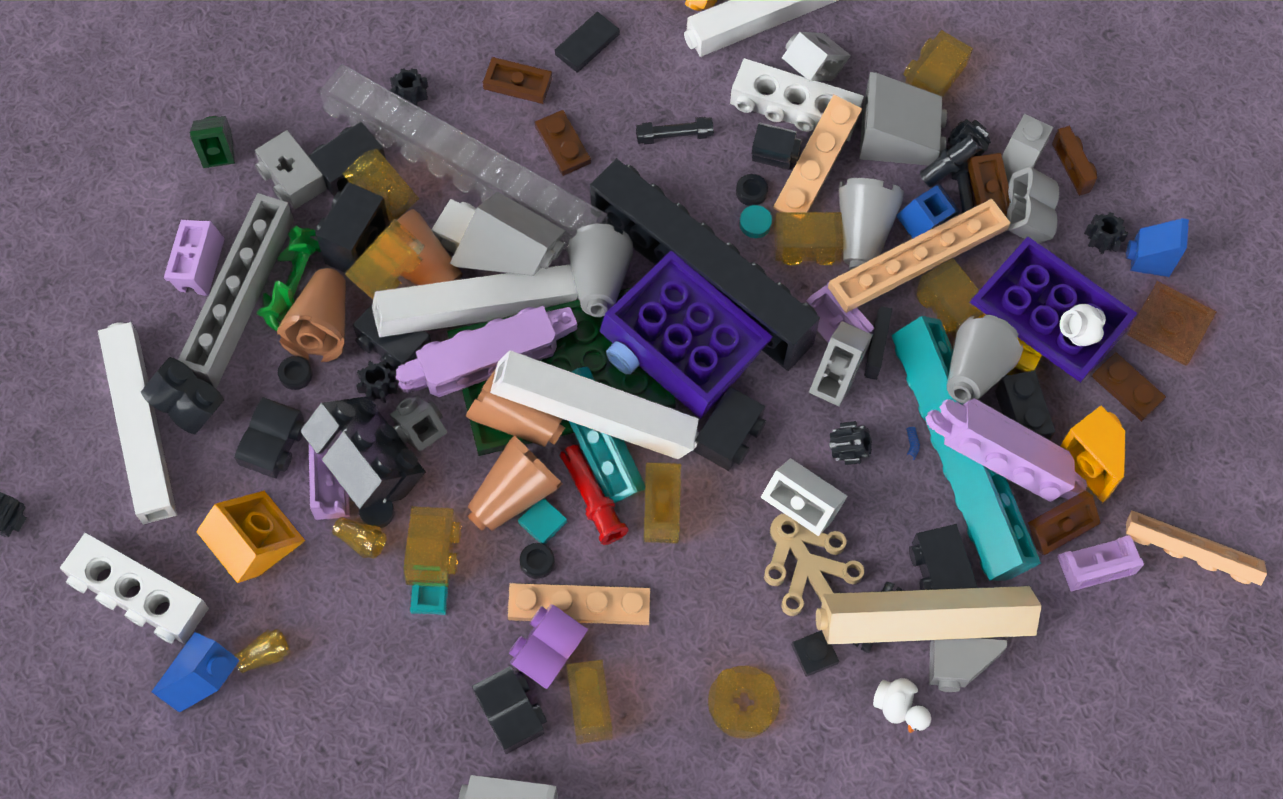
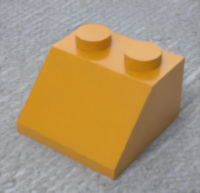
M1101 405L1070 429L1060 447L1070 452L1074 458L1075 472L1086 480L1087 487L1104 503L1124 478L1125 430L1122 428L1117 416L1107 412Z
M265 490L214 504L196 531L237 583L260 576L305 541Z

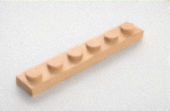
M990 199L830 280L828 289L845 313L1007 231L1011 223L994 200Z

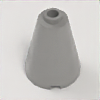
M850 178L847 181V185L843 181L840 182L839 203L843 261L849 265L850 270L881 255L903 201L904 191L899 186L893 184V188L890 190L883 187L884 181L869 178Z
M591 224L581 227L577 230V235L573 238L570 237L567 252L582 310L591 316L602 317L616 304L633 257V242L624 231L623 235L614 231V226Z
M985 315L983 318L973 319V316L969 317L958 329L947 381V391L954 400L963 404L974 398L978 400L1018 364L1023 352V345L1020 346L1017 339L1019 334L1016 329L1003 319L993 315Z

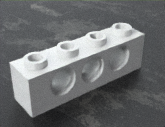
M744 58L732 86L730 104L735 105L742 112L749 113L754 111L765 115L767 119L773 122L785 121L795 124L802 131L809 132L815 130L823 115L821 111H825L833 94L860 108L862 107L864 96L818 81H809L805 77ZM790 102H798V103H800V104H799V105H795V104H792V103H790ZM855 126L853 127L847 141H850Z
M84 533L60 567L69 577L66 583L82 593H85L88 588L98 594L95 599L111 610L116 605L127 611L124 616L143 627L145 622L156 628L154 634L170 644L175 639L185 644L209 609L201 598L87 533ZM111 569L107 579L97 581L100 572ZM140 586V591L136 596L126 598V593L131 587ZM164 602L170 603L169 609L165 613L155 615L158 605Z

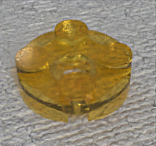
M735 666L721 671L710 687L708 695L709 714L715 724L731 737L750 739L760 735L774 723L779 712L780 696L773 678L755 667ZM741 693H747L748 699L754 700L755 703L754 705H749L746 711H740L739 704L733 702V698H740Z

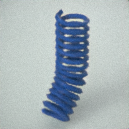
M908 427L906 430L908 439L911 442L907 455H912L914 457L913 460H915L920 449V441L915 430L916 428Z

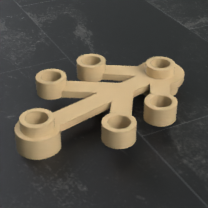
M785 513L778 515L772 521L770 534L776 542L772 561L765 569V581L771 586H779L784 582L786 576L784 564L789 549L797 560L789 593L784 596L781 605L785 614L796 616L802 611L804 605L802 595L807 578L821 602L823 594H834L821 572L843 578L849 584H857L862 580L864 567L860 562L849 561L845 564L810 554L804 544L824 547L828 553L838 555L844 551L847 542L846 537L841 532L833 531L829 534L821 533L817 536ZM791 525L794 528V532L786 534L782 531V526ZM836 538L840 540L842 545L838 548L832 547L829 540ZM773 569L778 570L781 573V577L773 579L769 576V571ZM847 569H857L859 571V576H849L847 573ZM794 599L798 602L799 607L797 609H790L786 602Z

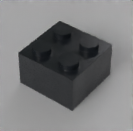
M350 182L347 183L342 192L339 191L335 195L331 211L326 218H322L319 221L315 232L326 265L360 279L372 259L371 253L374 247L391 227L384 197Z

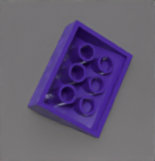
M1028 236L970 301L972 305L986 315H993L1008 322L1016 329L1019 339L1080 383L1111 351L1137 315L1135 311ZM1079 304H1089L1104 312L1106 317L1105 324L1102 327L1104 331L1102 339L1089 346H1077L1071 342L1069 337L1064 336L1060 329L1062 315Z
M670 251L605 313L600 328V333L612 343L617 341L628 347L637 357L639 366L700 419L722 398L728 388L735 383L773 337L673 251Z

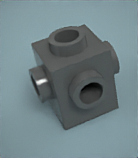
M419 396L403 400L398 404L397 410L389 414L395 423L393 428L397 431L398 437L404 444L409 443L419 452L448 433L440 421L443 416L434 402L430 401L427 403Z

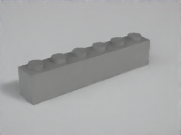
M257 193L178 360L187 365L197 379L206 381L216 389L288 236L287 233L294 223L288 202Z

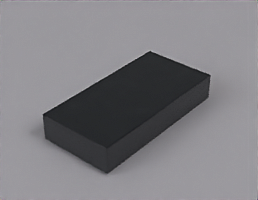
M596 12L555 49V55L578 73L620 35V29L599 12Z
M881 306L878 309L864 372L865 378L874 380L878 378L892 308Z

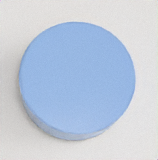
M615 341L606 350L609 361L624 374H631L639 366V361L634 353L620 342Z

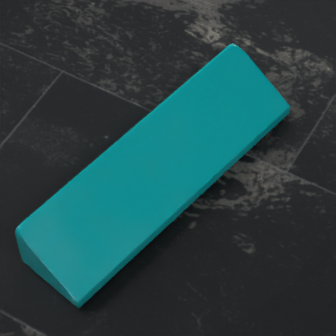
M588 367L577 368L571 372L594 380ZM569 421L605 497H609L614 503H617L646 489L645 483L624 440Z

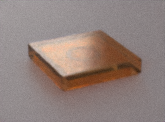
M1157 281L1127 335L1187 366L1212 322L1216 311Z

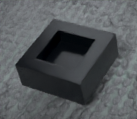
M822 630L796 640L791 644L805 677L839 663L832 644L827 643Z

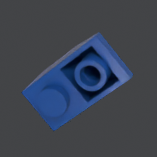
M936 185L915 198L896 217L913 239L950 220L960 213V210L944 188Z

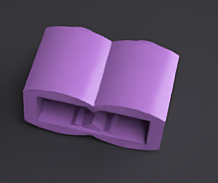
M550 604L547 609L543 606L540 607L529 623L534 627L526 639L520 636L509 651V654L513 656L510 664L545 689L555 679L588 631L587 628L553 604Z

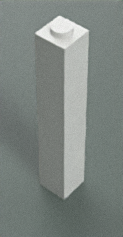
M729 0L688 17L687 31L684 32V36L689 48H695L699 56L702 57L839 0Z
M569 264L548 267L547 269L541 268L534 276L504 273L376 291L372 310L379 337L491 321L516 315L519 311L528 307L537 308L544 305V308L576 301L578 293L571 265Z
M131 322L111 324L106 329L98 330L135 514L144 525L177 516L155 409L141 394L142 389L148 383V377L139 335Z
M511 350L497 363L490 392L494 395L675 459H680L690 451H693L697 446L695 440L699 435V432H697L698 418Z

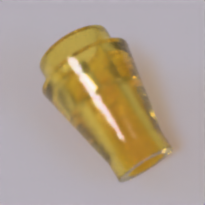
M343 516L335 522L332 530L334 536L340 538L362 558L370 557L375 559L380 555L386 544V534L381 531L380 527L349 520Z
M278 628L273 631L267 629L241 651L233 655L240 660L236 665L241 673H245L252 669L284 661V657L290 654V649L284 635Z

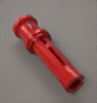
M578 445L567 447L565 451L568 455L562 451L559 457L565 464L587 506L586 516L588 520H593L600 533V543L608 545L621 539L627 534L629 529L625 523H621L614 510V501L609 497H605L580 451V447Z

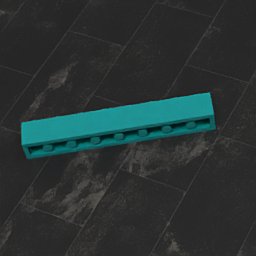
M921 316L891 335L896 346L895 353L906 371L907 383L914 391L918 401V410L921 417L926 421L927 413L935 409L941 413L939 407L946 399L958 402L947 391L953 349L941 320ZM927 425L931 434V443L938 451L942 461L943 473L954 491L956 506L964 516L968 526V536L976 546L980 556L981 568L988 576L989 581H1006L1041 564L1007 479L944 445L945 437Z

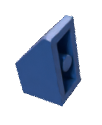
M1181 218L1141 228L1135 239L1129 240L1127 245L1126 259L1131 260L1130 271L1170 277L1187 249L1189 219Z
M194 632L151 692L173 709L181 712L217 692L240 660L216 641Z

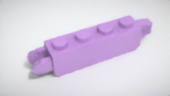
M544 305L537 308L528 307L519 311L515 316L507 319H494L482 328L473 331H461L453 338L443 342H430L424 345L421 350L416 351L417 359L398 366L399 368L396 369V379L399 380L398 387L404 393H412V391L416 392L428 387L430 394L441 397L488 380L497 367L498 361L509 350L538 361L551 357L557 348L556 340L577 330L576 318L570 307L546 312Z
M975 398L963 405L951 399H946L939 407L941 413L935 409L928 412V415L925 417L929 428L945 437L944 445L1049 502L1059 497L1069 500L1077 494L1086 491L1087 482L1075 472L1074 458L1069 451Z

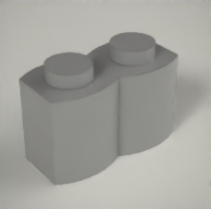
M1031 166L1013 173L1008 189L1011 201L1007 211V219L1011 223L1008 230L1024 239L1028 236L1038 244L1053 239L1058 221L1055 211L1059 200L1057 181Z

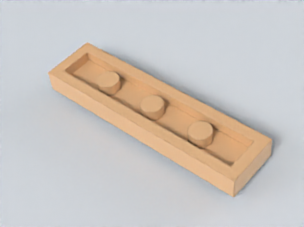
M833 94L773 208L801 223L804 221L855 126L862 108Z
M1133 510L1130 512L1126 522V534L1130 535L1135 542L1147 546L1151 543L1162 547L1167 554L1176 558L1188 557L1210 571H1217L1219 569L1227 572L1238 582L1244 584L1253 582L1262 585L1267 575L1264 560Z
M510 583L508 620L531 621L541 606L547 609L550 604H553L578 623L649 625L650 588Z

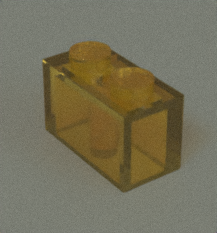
M941 30L934 40L929 38L925 42L920 52V58L917 61L914 59L910 61L903 74L906 77L905 83L940 95L943 98L968 65L973 48Z
M377 148L365 152L342 173L350 183L384 197L389 222L397 220L419 200V197Z
M776 212L774 222L775 261H783L787 265H797L802 263V261H816L820 265H830L835 261H840L843 251L841 212Z
M394 219L355 261L345 275L369 297L374 299L376 291L396 289L401 284L397 278L404 271L410 274L421 263L423 259L419 254L425 245Z
M954 258L921 277L917 288V296L920 303L925 308L933 310L937 315V319L941 320L946 334L951 333L955 340L958 329L969 317L974 316L973 319L983 318L986 315L970 303L979 290Z
M646 463L644 542L678 543L681 464Z
M411 506L403 568L406 585L449 587L450 574H456L457 553H453V544L460 543L461 522H455L453 508Z
M603 660L566 664L576 743L584 744L612 740V724Z

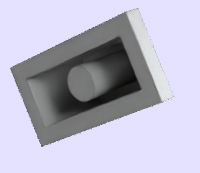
M1023 115L1002 155L1008 186L1013 173L1030 166L1032 168L1035 167L1054 127L1029 115Z
M983 638L932 640L930 642L929 685H938V690L943 692L960 691V687L965 688L1002 655L1007 648V640Z

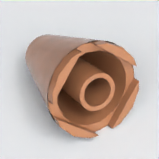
M411 209L395 222L398 226L391 233L387 231L371 253L372 259L376 263L418 286L460 280L463 275L458 267L450 264L451 256L421 214L415 209Z
M331 268L317 270L279 324L277 335L279 334L281 337L279 342L289 353L303 357L306 360H309V354L323 356L321 362L337 359L342 354L345 345L346 281L337 270Z
M495 368L484 384L478 398L472 403L466 417L474 422L543 447L546 446L548 441L555 445L565 429L564 426L560 425L563 419L490 393L496 371Z
M513 436L469 503L468 508L472 512L468 515V518L480 530L483 531L488 527L493 531L558 490L563 483L516 436Z

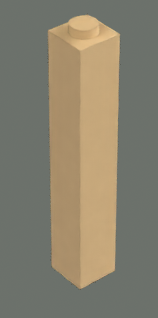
M1030 586L823 594L822 606L816 610V626L818 630L823 631L828 644L1036 636L1042 605Z

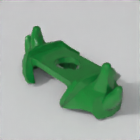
M295 226L287 233L290 238L289 246L279 255L277 260L280 262L291 261L292 269L286 284L275 281L272 298L267 293H263V307L258 309L256 315L263 317L266 324L275 331L278 330V322L281 323L295 302L293 297L308 258L315 251L321 252L318 241L310 238L316 236V230Z

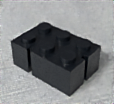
M367 396L321 403L300 430L317 454L323 453L338 432L342 431V434L324 455L322 461L359 509L380 505L382 501L389 503L402 500L426 473L418 462L416 455L405 446L398 437L397 431L387 423L378 411L376 404L369 400Z

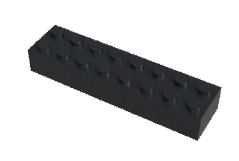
M616 158L590 183L591 215L603 224L614 226V231L622 235L623 231L627 233L633 242V248L655 266L670 251H673L773 336L762 351L784 369L789 371L814 345L820 317L812 306L807 303H801L791 295L790 290L780 282L775 283L766 276L762 267L757 263H750L743 258L733 244L729 242L724 243L707 224L699 223L692 218L683 205L673 203L665 196L660 187L653 183L649 184L641 178L639 172L633 166L625 165Z

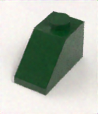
M209 116L193 121L190 137L202 167L210 168L235 164L232 131L226 116Z

